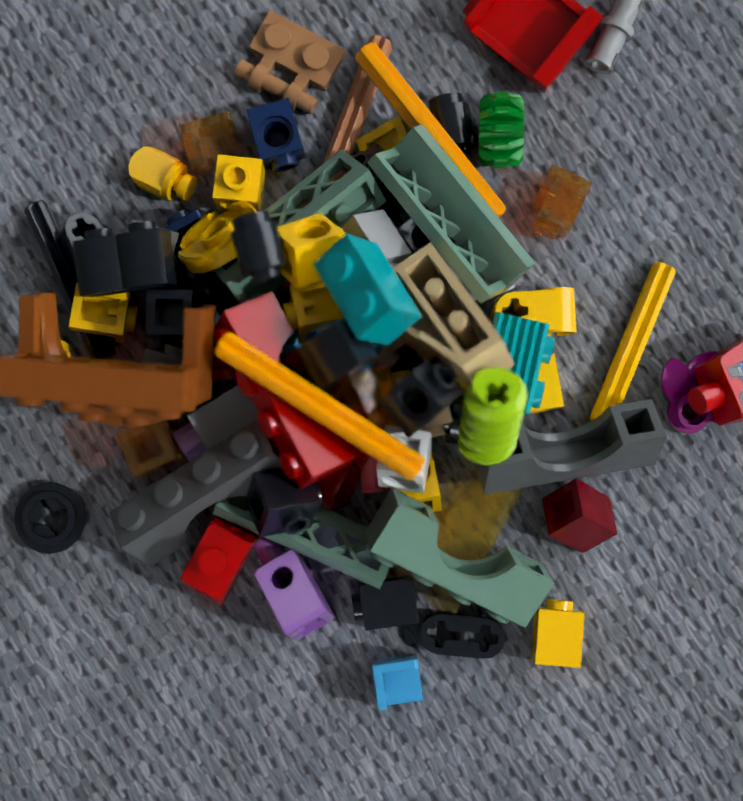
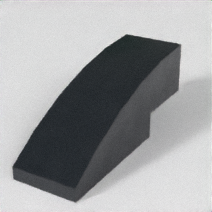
M346 319L334 322L280 361L279 364L326 393L352 377L354 372L372 362L378 356L370 341L357 339Z

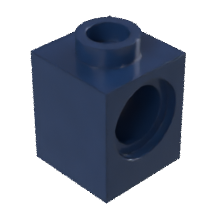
M289 98L247 109L259 157L263 160L265 170L272 168L273 172L278 173L297 167V160L304 159L305 154ZM274 131H284L289 135V139L283 146L272 147L266 143L268 135Z

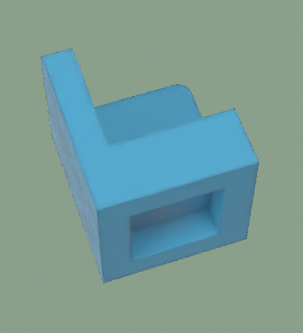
M417 654L372 661L379 711L388 710V705L423 700Z

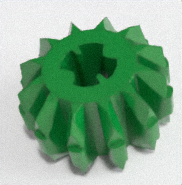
M509 92L484 94L479 102V161L483 166H494V168L519 166L523 160L524 100L520 94H509Z

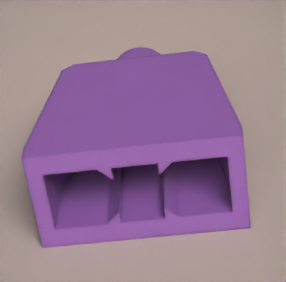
M263 538L254 544L253 547L263 566L254 571V575L286 636L300 640L336 619L334 612L308 566L298 552L294 550L287 552L283 545L268 538ZM291 573L293 576L292 583L283 589L281 585L282 579Z

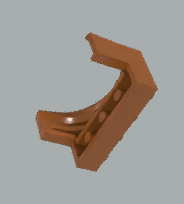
M38 292L20 295L18 352L0 356V396L15 397V404L21 406L44 405V400L60 401L61 412L78 413V420L102 422L121 427L146 426L165 419L180 418L182 412L194 411L197 405L211 399L216 306L203 304L202 307L184 308L182 365L177 366L68 357L62 346L59 334L56 293Z

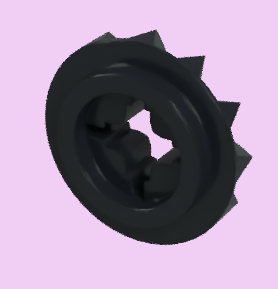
M51 482L36 485L29 489L17 504L14 517L17 533L28 547L37 552L52 554L66 551L80 540L87 523L84 509L85 503L75 493L74 489L65 485ZM44 500L53 511L67 510L68 512L57 521L59 535L53 530L51 525H38L35 527V523L41 521L40 519L46 515Z

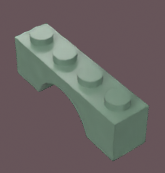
M392 487L364 532L371 555L388 567H394L397 564L409 570L410 574L424 585L433 586L436 583L448 589L449 594L465 605H471L474 602L484 607L487 613L499 622L508 624L511 620L526 628L554 585L545 566L507 545L497 553L479 560H461L446 554L437 546L439 524L432 508Z

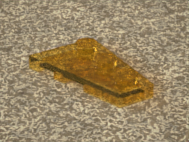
M476 472L441 504L442 511L433 512L439 524L437 546L446 554L461 560L486 558L523 490L519 488L483 494ZM436 583L430 586L453 613L456 614L461 602L453 598L449 594L448 589Z

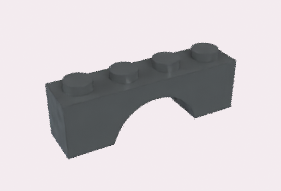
M653 399L609 406L593 421L576 429L560 433L546 434L534 432L528 429L522 421L515 450L508 459L493 465L474 464L483 494H490L656 465L667 436Z
M258 419L109 512L121 549L147 565L152 566L187 544L185 538L187 526L198 513L221 500L237 496H247L254 473L281 469V453L273 438H268L264 434Z

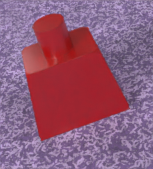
M219 516L216 517L208 526L180 577L183 586L222 607L253 552L254 544L259 541V534Z

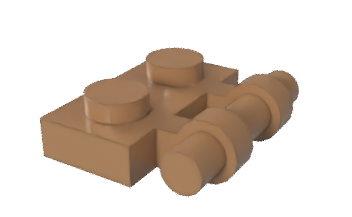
M269 10L249 46L250 52L262 57L260 63L255 66L241 59L235 69V75L248 81V87L259 93L265 90L280 99L289 98L293 111L299 108L312 115L319 100L305 92L310 84L326 92L346 56V50ZM278 66L292 73L296 78L289 84L275 77L272 73L275 67Z

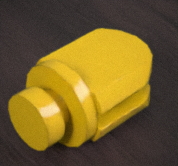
M148 146L137 150L130 159L128 165L129 175L139 188L163 200L168 199L170 201L176 197L187 201L193 195L197 185V177L188 174L187 165L180 162L179 159Z

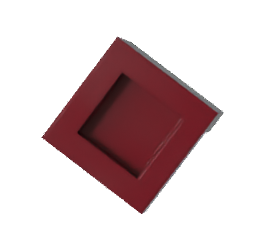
M577 478L542 498L548 536L579 552H586L617 535L609 497Z

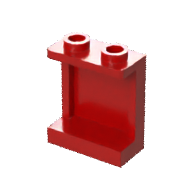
M470 0L463 10V13L467 16L464 20V29L544 93L596 30L603 18L590 5L585 9L575 0Z

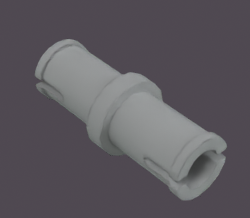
M615 0L609 15L604 16L599 24V37L590 56L586 60L589 68L601 74H611L624 43L629 42L633 36L634 28L632 25L645 0Z

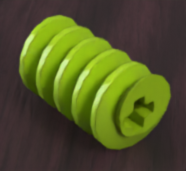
M499 367L484 368L474 374L472 382L466 390L457 442L459 450L465 458L476 464H499L508 459L515 450L527 400V392L523 381L512 371Z

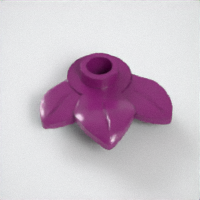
M717 351L699 354L689 361L687 366L679 359L672 357L663 368L661 388L669 400L667 418L671 426L679 432L696 433L702 430L709 421L715 422L711 411L698 414L693 410L692 416L689 419H685L682 415V408L686 403L689 404V391L700 386L695 375V367L716 354Z

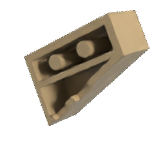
M431 242L393 267L399 280L422 315L419 320L397 339L427 359L436 355L444 365L453 371L456 378L468 387L472 382L474 374L484 368L499 367L510 369L515 365L500 335Z

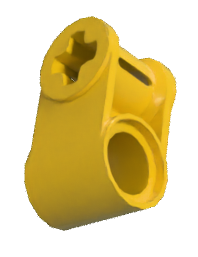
M556 287L537 291L509 292L503 295L490 310V323L495 312L502 313L511 304L515 312H521V318L550 324L547 336H552L553 332H557V336L577 333L574 288Z

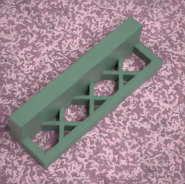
M423 124L414 126L395 148L376 153L367 162L480 303L509 289L535 264L534 260ZM390 164H393L402 176L398 175ZM420 202L424 203L429 210L425 209ZM449 237L453 238L454 241L458 244V246L455 245ZM476 271L480 272L483 275V277L490 284L489 286L484 282V280L479 276V274Z
M341 149L266 210L269 211L271 220L276 221L277 226L322 213L336 226L342 228L353 215L375 211L386 202V199L370 170ZM343 168L349 170L339 180L330 181ZM312 199L304 208L295 209L303 200ZM238 261L226 270L222 266L211 270L227 287L239 305L271 291L274 293L287 281L281 274V277L254 284L252 276L242 277Z
M246 496L227 498L217 502L213 514L258 534L245 502ZM322 506L317 510L311 528L297 534L281 533L264 536L378 589L381 588L390 568L377 561L371 555L364 533L367 529L366 526Z

